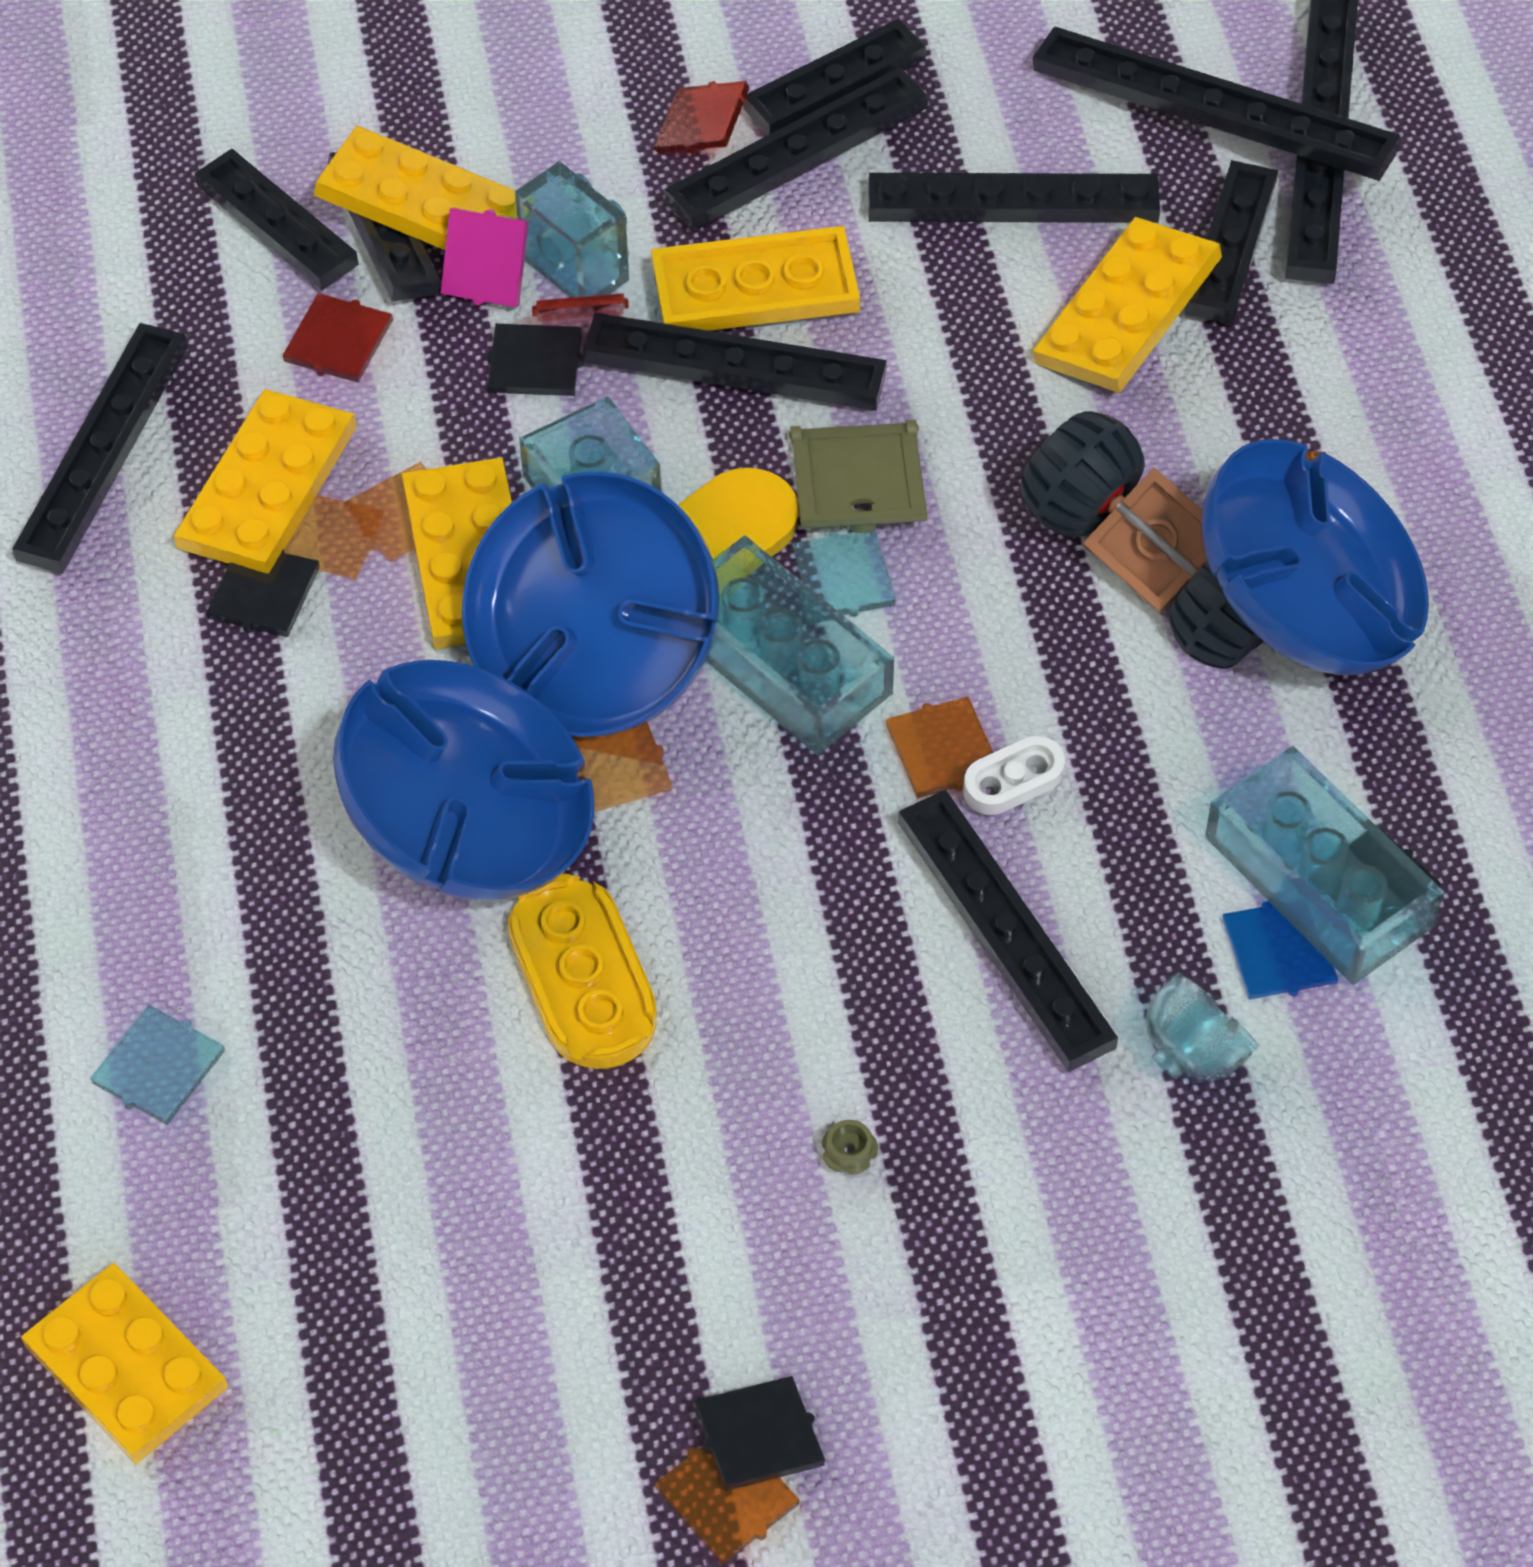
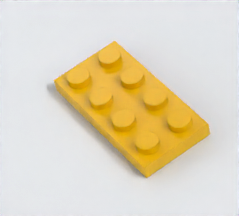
M358 125L355 126L317 179L314 196L444 250L446 248L450 208L454 207L483 213L485 210L493 209L496 215L524 220L530 212L532 197Z
M1135 217L1033 349L1035 364L1121 393L1222 258L1220 244Z
M844 226L651 249L652 269L662 323L711 331L860 312V295Z
M264 389L175 532L174 540L177 549L227 564L231 562L269 574L357 429L355 414Z
M502 457L402 473L403 488L434 650L466 645L462 620V600L469 565L485 532L494 520L512 503Z

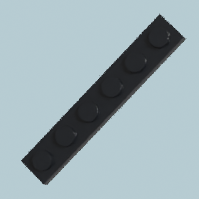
M899 67L665 188V202L693 232L928 108V95Z
M869 172V222L1131 223L1135 217L1150 222L1159 223L1160 217L1158 174Z
M596 312L594 313L583 347L584 363L877 411L887 371V360Z
M139 323L14 544L12 550L16 561L57 573H64L188 349L185 334Z
M947 790L940 791L900 810L898 815L899 825L1068 1073L1117 1049L1118 1036Z

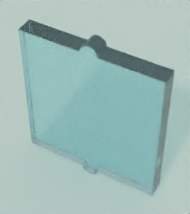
M875 529L869 533L853 532L842 535L831 532L825 538L792 543V551L812 621L847 614L851 617H857L859 612L896 606L895 595Z
M148 1004L90 1079L95 1086L121 1099L126 1109L135 1107L163 1124L168 1125L225 1052V1048L221 1043L193 1029L190 1020L180 1022Z

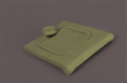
M906 420V423L806 429H801V426H790L788 436L791 439V444H793L801 528L849 525L850 529L854 532L869 533L880 523L927 521V508L917 443V432L919 431L917 420ZM861 503L871 505V510L860 509L855 511L854 505Z

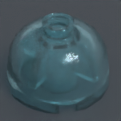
M1178 972L1174 973L1169 980L1164 982L1149 1004L1146 1015L1147 1035L1157 1048V1051L1151 1058L1175 1080L1182 1073L1200 1082H1216L1229 1077L1248 1061L1259 1047V1044L1233 1016L1229 1019L1216 1006L1218 1003L1210 995Z

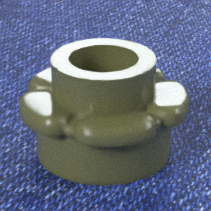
M856 1120L837 1122L822 1139V1148L825 1149L823 1160L835 1172L844 1170L850 1175L860 1174L870 1167V1160L876 1158L878 1154L876 1138L872 1136L865 1124ZM846 1146H853L855 1150L852 1153H847L844 1151V1148Z

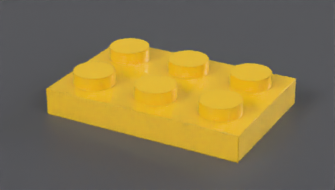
M114 1262L21 1336L26 1349L135 1465L229 1388L226 1378Z

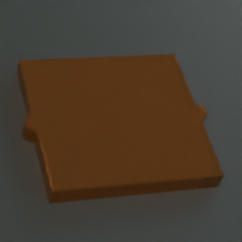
M421 462L345 501V508L361 526L362 537L365 539L370 538L388 562L415 549L402 473L425 470L426 468Z
M317 495L284 552L318 560L320 564L319 571L356 580L369 551L376 549L374 540L386 514L384 511Z
M969 696L934 706L925 703L920 710L886 719V727L917 799L945 789L954 788L956 791H962L965 773L969 766L975 761L993 753Z
M648 722L614 735L599 737L571 736L585 761V764L577 772L579 780L591 779L594 812L672 790V783L662 760L664 756L663 747L656 745Z
M703 1447L699 1450L697 1448L689 1449L688 1458L655 1483L657 1491L722 1565L756 1538L758 1540L766 1539L767 1530L800 1504L799 1498L781 1478L724 1492L711 1454L704 1453Z

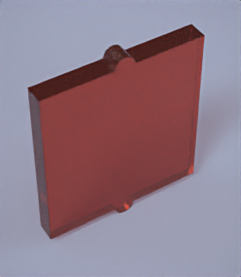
M711 81L708 85L678 88L654 145L656 152L660 154L687 151L689 154H692L700 149L727 147L750 89L747 81L717 84L716 81Z
M318 293L284 351L283 361L315 370L318 376L329 374L359 383L393 321V315L360 305L359 300L349 302Z
M624 293L536 300L537 306H532V316L538 317L539 322L593 317L595 312L621 315L624 314V309H629L628 298H624Z

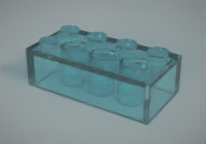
M747 536L741 537L713 559L719 584V618L712 638L714 640L706 662L816 755L822 753L893 694L894 656Z
M1293 745L1211 801L1205 838L1352 985H1355L1435 927L1444 891Z

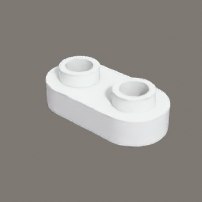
M1030 736L975 761L965 773L963 783L965 801L973 810L981 814L996 815L1052 790L1062 778L1065 765L1063 750L1050 738ZM1033 765L1039 766L1045 772L1035 774L1030 772L1028 767ZM992 787L997 790L998 794L987 795L981 789Z

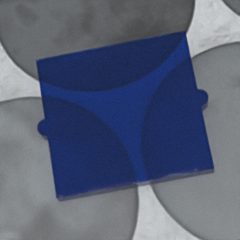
M1311 898L1275 905L1265 901L1258 908L1223 914L1222 919L1249 1000L1283 993L1297 996L1299 990L1338 983V977Z

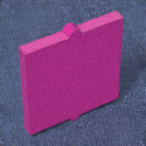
M454 207L450 208L440 294L473 299L476 305L489 302L519 307L529 221L496 215L493 209L485 210L483 213Z

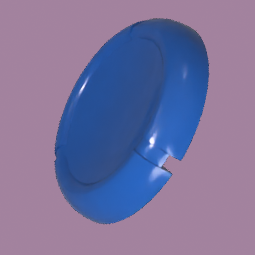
M1267 439L1251 442L1240 447L1219 467L1210 481L1203 502L1201 520L1202 540L1207 562L1213 577L1218 581L1223 590V596L1234 612L1256 636L1275 651L1295 663L1319 672L1336 675L1372 673L1395 663L1416 646L1412 641L1419 638L1425 630L1429 610L1428 588L1417 550L1406 529L1390 506L1364 479L1332 456L1321 452L1312 462L1305 459L1308 448L1307 445L1289 440Z
M580 472L561 476L562 483L550 488L547 484L542 483L532 488L512 502L494 520L478 544L469 565L463 591L462 620L467 649L475 667L497 674L528 692L558 719L570 736L599 737L625 732L649 722L671 707L687 691L704 666L714 641L712 638L719 618L720 595L718 577L710 550L696 525L678 504L653 486L629 476L609 472Z
M446 660L406 662L383 670L376 684L370 679L366 681L354 694L343 713L337 729L333 753L335 780L343 806L353 825L371 849L392 868L410 880L434 888L436 892L457 898L476 901L506 900L527 895L553 882L571 866L585 847L593 825L594 793L591 779L580 781L577 772L585 764L583 756L572 737L558 719L542 703L514 683L492 672L459 662Z

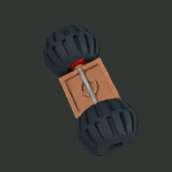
M1083 411L1072 416L1044 441L1027 464L1020 483L1026 506L1041 525L1057 534L1083 537L1093 532L1083 542L1084 547L1160 615L1173 603L1169 614L1170 626L1176 641L1186 654L1204 665L1220 669H1228L1235 666L1264 641L1256 636L1234 612L1223 596L1221 586L1211 573L1202 540V509L1155 467L1139 482L1144 471L1145 458L1138 440L1123 422L1108 414L1094 411Z

